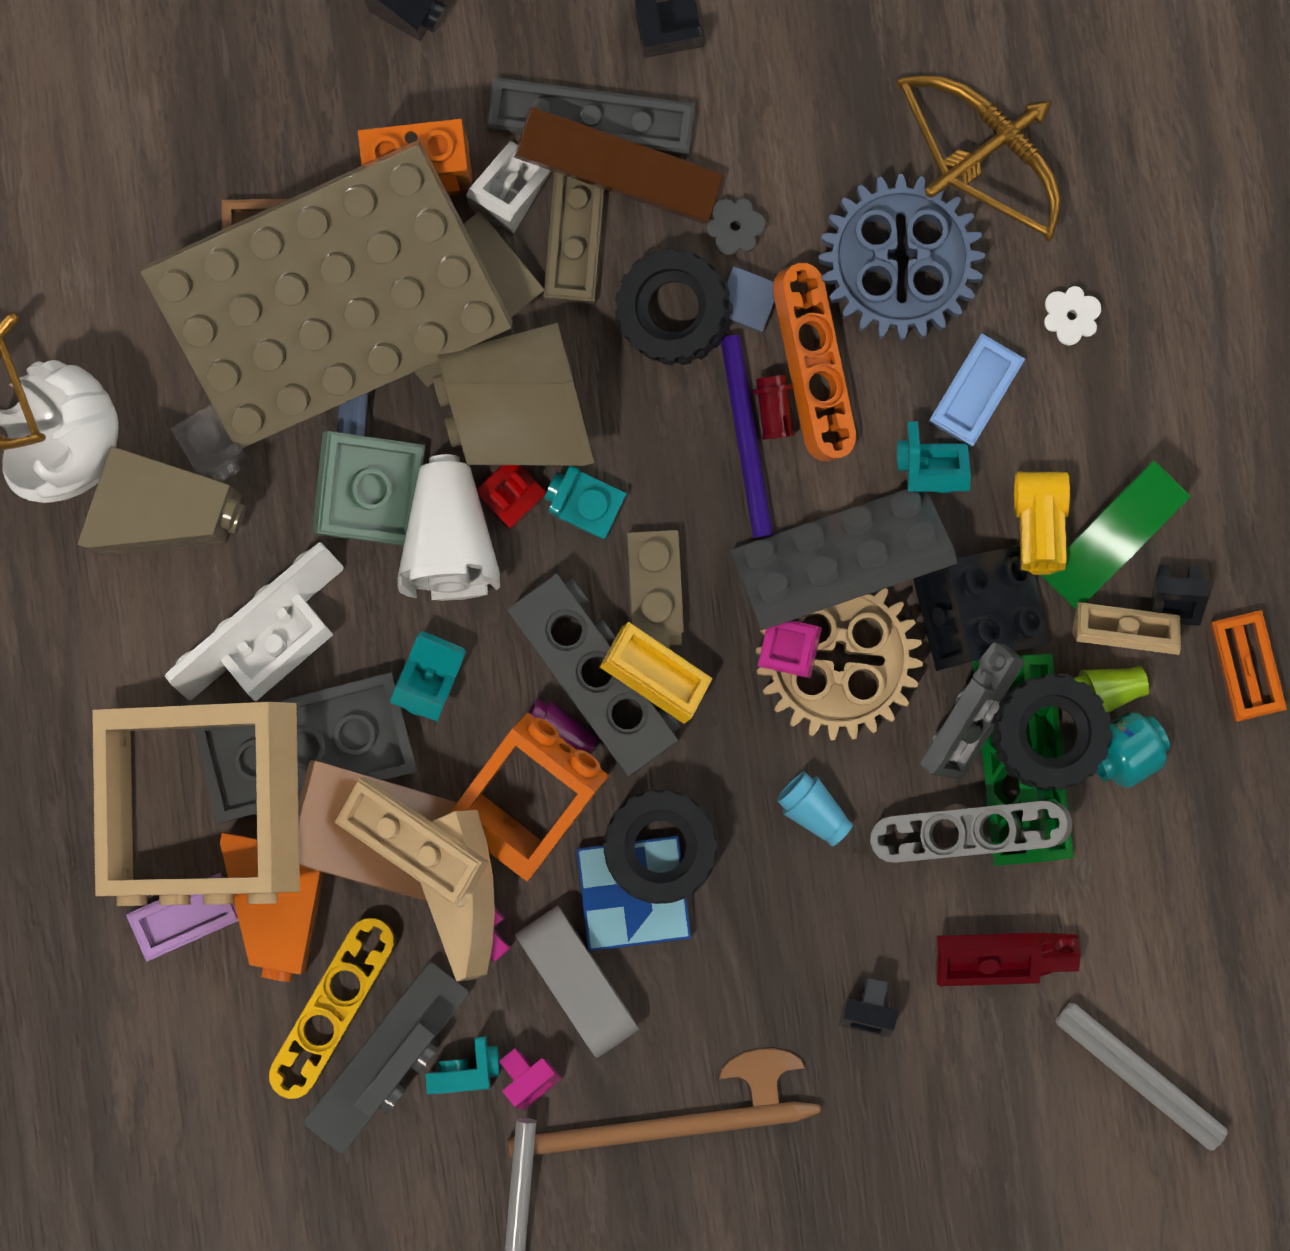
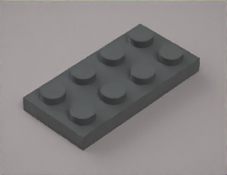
M908 489L731 549L736 569L761 631L957 564L953 545L928 492H908Z
M392 672L278 701L296 703L298 801L309 761L322 762L383 781L418 772L403 709L389 703L396 686ZM255 726L193 728L217 824L256 815Z

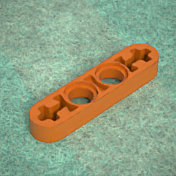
M797 263L781 270L776 275L773 282V295L805 446L813 458L819 461L830 462L848 455L853 450L856 443V430L825 282L822 281V274L816 267L808 263ZM796 280L798 283H805L807 292L802 295L800 292H792L790 283ZM812 307L813 313L796 318L795 311ZM803 324H809L818 331L820 343L815 351L805 349L800 343L799 330ZM814 374H820L828 380L830 394L825 401L815 399L810 392L809 381ZM833 407L834 414L817 418L816 412ZM827 431L837 432L838 442L833 444L829 442L824 443L822 433Z

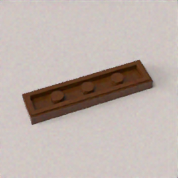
M535 107L529 109L514 155L516 159L702 224L709 222L724 175Z

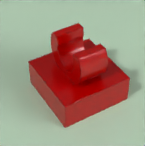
M502 465L477 489L479 498L510 530L538 505L546 495L545 490L520 465Z

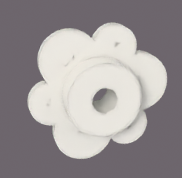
M1077 286L1070 287L1066 293L1060 291L1052 292L1045 300V309L1049 314L1044 319V326L1048 331L1056 332L1057 338L1062 344L1067 346L1074 345L1081 339V336L1090 337L1096 332L1097 325L1094 320L1101 313V304L1093 296L1084 297L1083 290ZM1067 313H1074L1075 319H1068Z

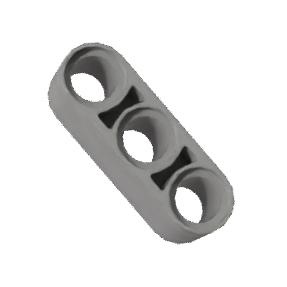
M558 905L515 933L534 966L597 1059L640 1031L632 1015Z

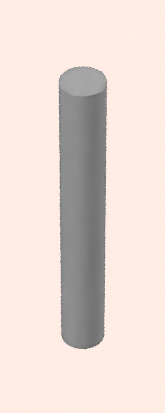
M517 1118L515 1124L505 1251L526 1250L537 1122L530 1118Z

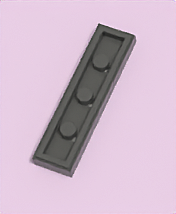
M502 78L493 79L487 123L488 131L521 135L529 109L535 107L665 154L686 157L689 155L695 103Z

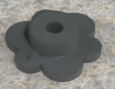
M722 199L714 204L712 209L714 219L709 221L706 230L710 237L716 238V248L721 254L733 255L739 248L746 252L752 251L756 246L755 237L763 233L766 222L760 213L752 211V204L749 200L740 199L734 204L730 200ZM736 223L740 226V229L734 231L730 226Z

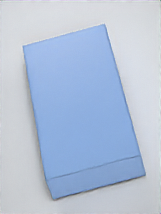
M981 333L928 422L972 448L1025 361V358Z

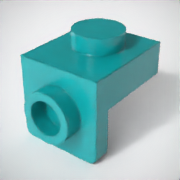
M907 421L906 440H897L896 458L897 471H906L908 492L948 493L951 491H970L971 472L968 444H920L918 421Z
M420 631L389 703L402 707L414 715L424 716L437 722L460 669L466 650L461 646Z

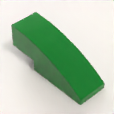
M1152 461L1066 548L1067 560L1065 570L1057 571L1050 575H1040V577L1076 610L1078 602L1086 603L1172 517L1191 495L1155 461Z

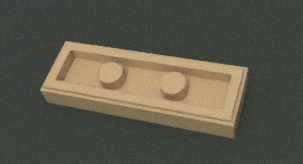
M368 778L358 779L334 822L455 907H463L489 863L485 858Z

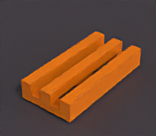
M1262 610L1211 622L1210 627L1234 722L1287 710ZM1252 623L1271 699L1269 704L1263 705L1243 626ZM1232 628L1252 708L1245 709L1225 629Z

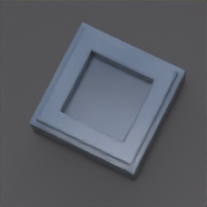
M733 266L727 282L731 293L729 301L733 304V314H730L729 321L763 334L775 303L773 295L774 281Z

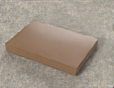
M309 761L298 801L299 866L427 902L421 882L334 822L359 778L370 779L429 821H434L449 814L457 802L322 762Z

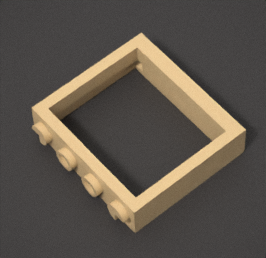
M252 702L92 710L95 896H116V906L147 905V895H159L160 905H191V895L203 894V905L235 904V894H248V904L277 903V893L300 892L296 703ZM255 726L258 877L133 880L131 731Z

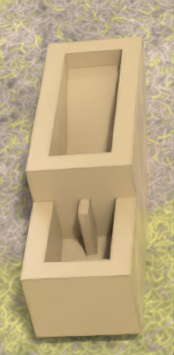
M477 810L454 811L431 822L489 861L466 904L463 907H455L421 883L456 982L477 979L487 975L493 944L495 914L493 873L480 817Z

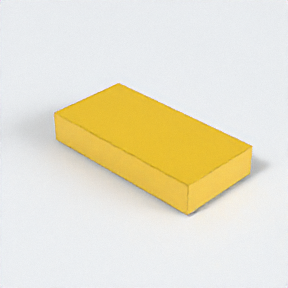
M630 622L621 627L600 665L601 669L683 724L693 717L713 679Z

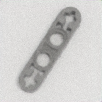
M1048 800L899 815L881 819L875 824L871 832L870 843L873 851L880 859L893 863L1041 849L1061 845L1066 841L1072 831L1073 821L1070 812L1064 805ZM1044 809H1048V814L1051 818L1059 819V828L1051 830V839H1046V834L1042 830L1025 831L1023 834L1026 838V843H1020L1022 826L1017 815L1018 810H1023L1022 821L1043 818ZM993 814L1003 816L1010 827L1007 839L1001 844L989 842L983 833L985 820ZM943 819L954 822L959 831V839L956 845L950 849L939 847L933 838L935 825ZM918 820L922 821L920 838L925 853L919 852L921 842L901 844L899 846V854H896L894 846L885 844V835L893 832L894 824L898 833L920 832L916 822Z

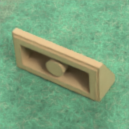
M1078 602L1072 626V634L1077 642L1180 655L1181 636L1180 616L1089 603Z

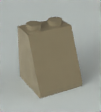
M558 323L475 344L462 351L438 355L442 374L433 377L440 407L451 406L453 415L444 417L452 447L462 445L467 465L585 466L594 463Z
M111 446L77 545L95 554L110 556L226 543L229 533L235 535L238 533L246 506L240 504L242 495L228 484Z

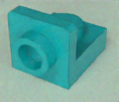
M569 466L565 475L558 471L556 472L544 499L551 502L548 510L551 516L605 541L627 493L580 472V469L575 466Z
M487 1036L475 1037L476 1068H468L467 1059L437 1061V1071L425 1074L427 1095L490 1089L492 1087L491 1077H500L498 1046H488Z

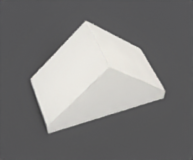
M512 141L504 147L473 183L467 192L466 198L471 210L475 212L480 210L486 219L514 234L551 171L514 158L518 145Z

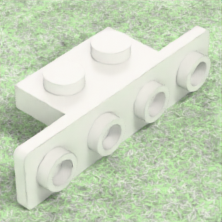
M322 542L317 543L310 550L301 553L295 559L293 565L272 583L260 588L254 598L237 613L223 620L216 627L215 631L195 649L182 655L176 662V665L165 674V678L187 700H192L228 669L244 691L256 702L333 636V633L309 606L307 601L342 572L344 567Z

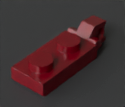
M1039 932L936 936L935 974L936 983L939 987L1040 983L1041 976L1051 974L1052 972H1076L1080 969V947L1078 936L1074 934H1050L1045 932L1040 934Z

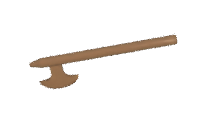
M758 1048L742 1052L728 1060L721 1068L719 1079L741 1078L745 1080L751 1088L753 1107L535 1134L534 1155L798 1122L819 1114L821 1106L819 1104L796 1101L779 1103L777 1091L779 1077L787 1071L805 1069V1066L799 1057L789 1051L777 1048ZM514 1137L508 1138L510 1158H513Z

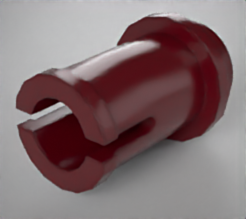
M786 375L756 379L757 389L752 391L753 395H758L763 429L762 439L769 440L795 436L788 391L793 390V385L787 384Z

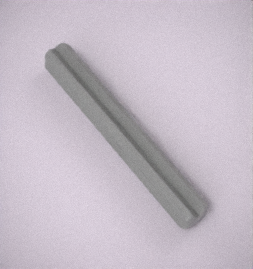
M1069 1003L1063 1008L1055 1021L1062 1030L1205 1148L1213 1151L1221 1145L1228 1134L1226 1127L1078 1005Z

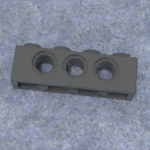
M556 573L509 607L507 611L629 778L675 745L678 739L673 732L681 726L672 715L658 706L654 707L648 699L613 676L606 685L599 688L591 687L584 682L582 671L586 663L593 659L604 660L616 637L603 619L593 624L582 608L589 603V600L574 579L570 578L563 583ZM573 618L580 623L582 633L576 643L570 646H563L554 641L552 630L558 620ZM631 700L641 707L643 712L642 720L635 728L622 729L614 723L612 713L614 707L619 702Z

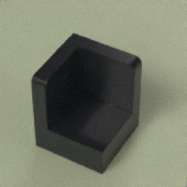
M634 0L644 58L704 47V33L702 26H700L695 0H668L656 3V0Z

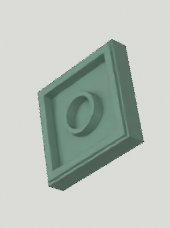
M332 431L323 432L312 534L404 546L419 468L423 466L425 445Z

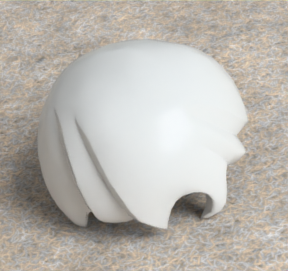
M57 360L45 363L37 361L27 368L26 371L29 375L19 379L39 431L45 434L46 440L25 447L4 450L2 468L5 480L14 493L29 501L51 503L68 500L85 493L99 482L110 447H116L119 423L117 412L109 394L90 373L79 366L66 365ZM19 402L11 409L0 410V426L5 429L8 438L12 439L31 435Z

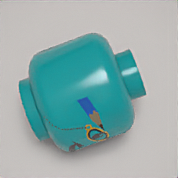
M1129 712L1109 723L1110 732H1112V742L1108 744L1107 751L1109 753L1106 760L1101 761L1098 766L1099 770L1096 772L1103 781L1111 780L1119 787L1132 788L1164 768L1167 758L1166 753L1170 750V743L1164 729L1155 718Z

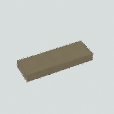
M554 172L544 300L595 304L605 189Z

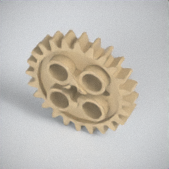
M887 588L880 590L875 596L867 594L791 620L802 623L804 619L810 616H818L828 623L829 637L826 641L818 644L817 652L829 653L834 650L836 644L844 645V653L848 655L882 656L885 660L882 666L849 662L843 666L842 671L838 672L834 670L832 661L815 660L813 667L818 668L823 673L826 682L823 691L817 695L804 694L797 685V675L762 667L756 670L757 675L772 676L773 682L762 691L763 694L772 695L779 693L782 697L774 711L778 713L789 707L794 711L790 720L791 727L796 726L805 718L810 721L808 736L813 737L820 726L823 725L827 726L829 741L836 739L839 727H845L850 739L855 740L857 739L858 724L863 723L867 730L873 734L877 732L875 721L877 715H880L890 723L895 720L893 712L889 707L891 703L903 707L908 706V700L900 691L902 687H918L919 683L908 676L907 672L908 669H916L923 666L922 661L909 657V651L919 647L922 642L918 639H906L905 632L915 625V621L905 620L899 622L896 616L902 610L904 604L899 602L888 608L884 604L888 594ZM869 620L878 626L881 637L876 646L873 648H863L854 641L852 630L857 622ZM766 629L762 631L760 630V633L762 635H765ZM762 646L756 648V654L760 655ZM865 671L874 677L877 688L871 698L861 700L851 694L848 681L853 673Z

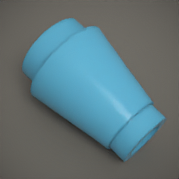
M805 771L799 773L777 797L776 801L784 808L782 811L783 815L822 840H826L831 846L838 844L853 827V823L847 819L845 813L818 776L811 778Z

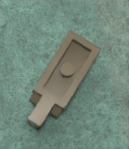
M679 531L627 533L632 624L667 648L669 646L682 645L681 633H684Z

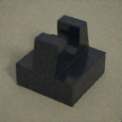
M1159 564L1149 603V611L1180 616V624L1200 626L1209 597L1208 580L1203 579L1200 567H1189L1187 578L1170 577L1169 565Z
M867 978L863 985L860 1001L848 998L844 1003L839 1026L889 1038L895 1029L898 1010L883 1007L888 982Z

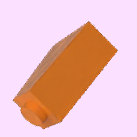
M222 833L220 846L228 878L258 877L257 838ZM299 866L300 892L277 893V903L248 904V894H235V908L249 965L261 967V977L291 982L293 973L299 975L306 973L324 873Z

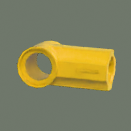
M1068 472L1015 473L1014 513L1015 517L1020 520L1021 570L1031 572L1032 575H1050L1054 572L1065 570L1067 560L1065 518L1068 517L1070 503Z

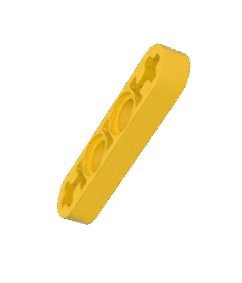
M378 918L363 919L357 922L346 936L271 1065L269 1082L279 1096L287 1099L302 1097L309 1093L318 1081L393 952L396 944L395 934L392 927L384 920ZM374 927H377L382 931L379 939L385 943V947L382 952L375 949L369 953L364 963L373 965L374 969L368 975L359 965L346 962L343 958L347 951L356 958L364 945V942L358 938L361 930L371 932ZM347 970L353 972L358 977L360 990L355 998L344 1001L338 999L333 994L331 982L336 973ZM315 1015L327 1017L334 1026L333 1037L325 1045L313 1044L305 1034L307 1021ZM296 1040L306 1051L321 1055L322 1057L318 1064L311 1058L307 1059L301 1070L303 1077L307 1078L304 1085L296 1083L291 1088H287L283 1085L286 1076L280 1072L282 1065L292 1066L301 1054V1052L291 1049Z

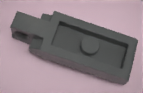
M993 642L979 659V669L973 674L969 684L957 695L955 707L942 728L931 738L928 746L929 749L920 762V765L930 774L956 779L964 778L994 729V724L992 723L995 713H998L1000 708L998 704L1004 696L1010 693L1009 688L1026 662L1008 646Z

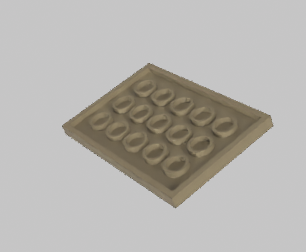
M420 139L143 266L140 271L237 450L439 361V354L462 351L512 328L513 324Z

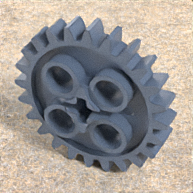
M899 174L895 188L889 189L884 179L878 177L876 193L871 194L863 185H860L857 188L858 204L845 197L841 200L840 206L846 216L844 218L830 214L828 223L837 231V234H822L820 242L832 248V251L820 254L818 263L832 266V270L825 273L821 278L826 285H837V289L829 296L830 304L842 300L846 301L847 306L842 314L844 320L858 313L862 316L858 331L863 332L871 323L878 324V339L882 340L889 328H896L899 342H904L908 328L914 327L918 337L925 339L927 334L926 323L931 322L941 332L946 327L943 316L945 312L957 319L961 317L963 312L956 300L972 302L975 294L965 284L980 283L983 275L970 268V266L983 262L985 253L971 250L970 246L981 240L982 233L966 232L965 228L971 223L974 215L973 213L957 216L955 211L961 201L959 196L947 203L941 200L943 191L935 197L929 198L925 194L924 177L920 176L912 189L907 188L903 174ZM897 214L905 216V255L914 257V259L908 262L905 270L906 302L904 303L897 301V261L893 259L888 260V257L894 255L897 247ZM922 221L931 222L939 229L940 239L933 244H922L914 237L913 226ZM869 222H880L887 228L889 239L883 244H870L862 236V227ZM925 271L933 273L940 280V291L929 296L921 294L914 287V276ZM871 272L881 273L888 279L890 289L884 295H871L863 288L862 278Z

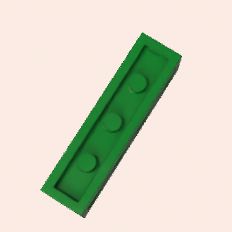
M1020 655L1026 662L1011 684L1009 691L1011 692L1012 688L1028 679L1054 674L1053 655ZM978 661L973 662V671L975 673L979 669ZM1049 706L1039 709L1031 716L1026 728V736L1030 747L1037 754L1046 758L1063 756L1058 707ZM990 734L982 747L988 806L1048 800L1064 805L1069 811L1067 788L1039 790L1036 787H1028L1020 783L1021 780H1019L1020 793L1012 803L1004 795L1003 780L1008 773L1005 771V765L1002 761L999 762L995 755L997 750L995 743H992ZM1048 809L1043 810V818L1031 821H1022L1023 810L1017 811L1024 832L1042 830L1046 834V839H1051V830L1059 828V819L1051 818L1048 814ZM999 814L990 815L991 843L1001 844L1008 837L1009 824ZM1071 833L1066 841L1054 847L1026 850V853L1010 854V852L993 853L994 866L1074 858Z

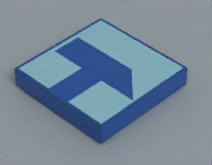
M678 836L635 841L636 856L639 862L650 871L658 873L668 872L675 869L682 862ZM603 845L576 849L589 951L691 938L686 898L668 904L647 903L636 899L620 888L613 879L606 865Z

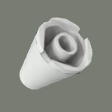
M441 454L429 458L428 464L419 468L397 577L399 592L408 597L417 598V589L431 590L432 600H463L487 595L488 584H491L496 590L500 588V571L470 466L460 462V458L456 455Z

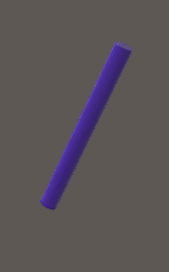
M731 335L721 338V348L753 539H761L772 536L773 530L740 335Z

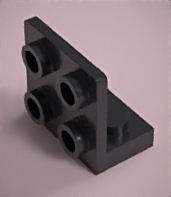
M1020 545L956 558L957 564L913 578L936 671L979 660L993 642L1004 644L1016 652L1046 645L1051 641L1035 575L1021 570Z

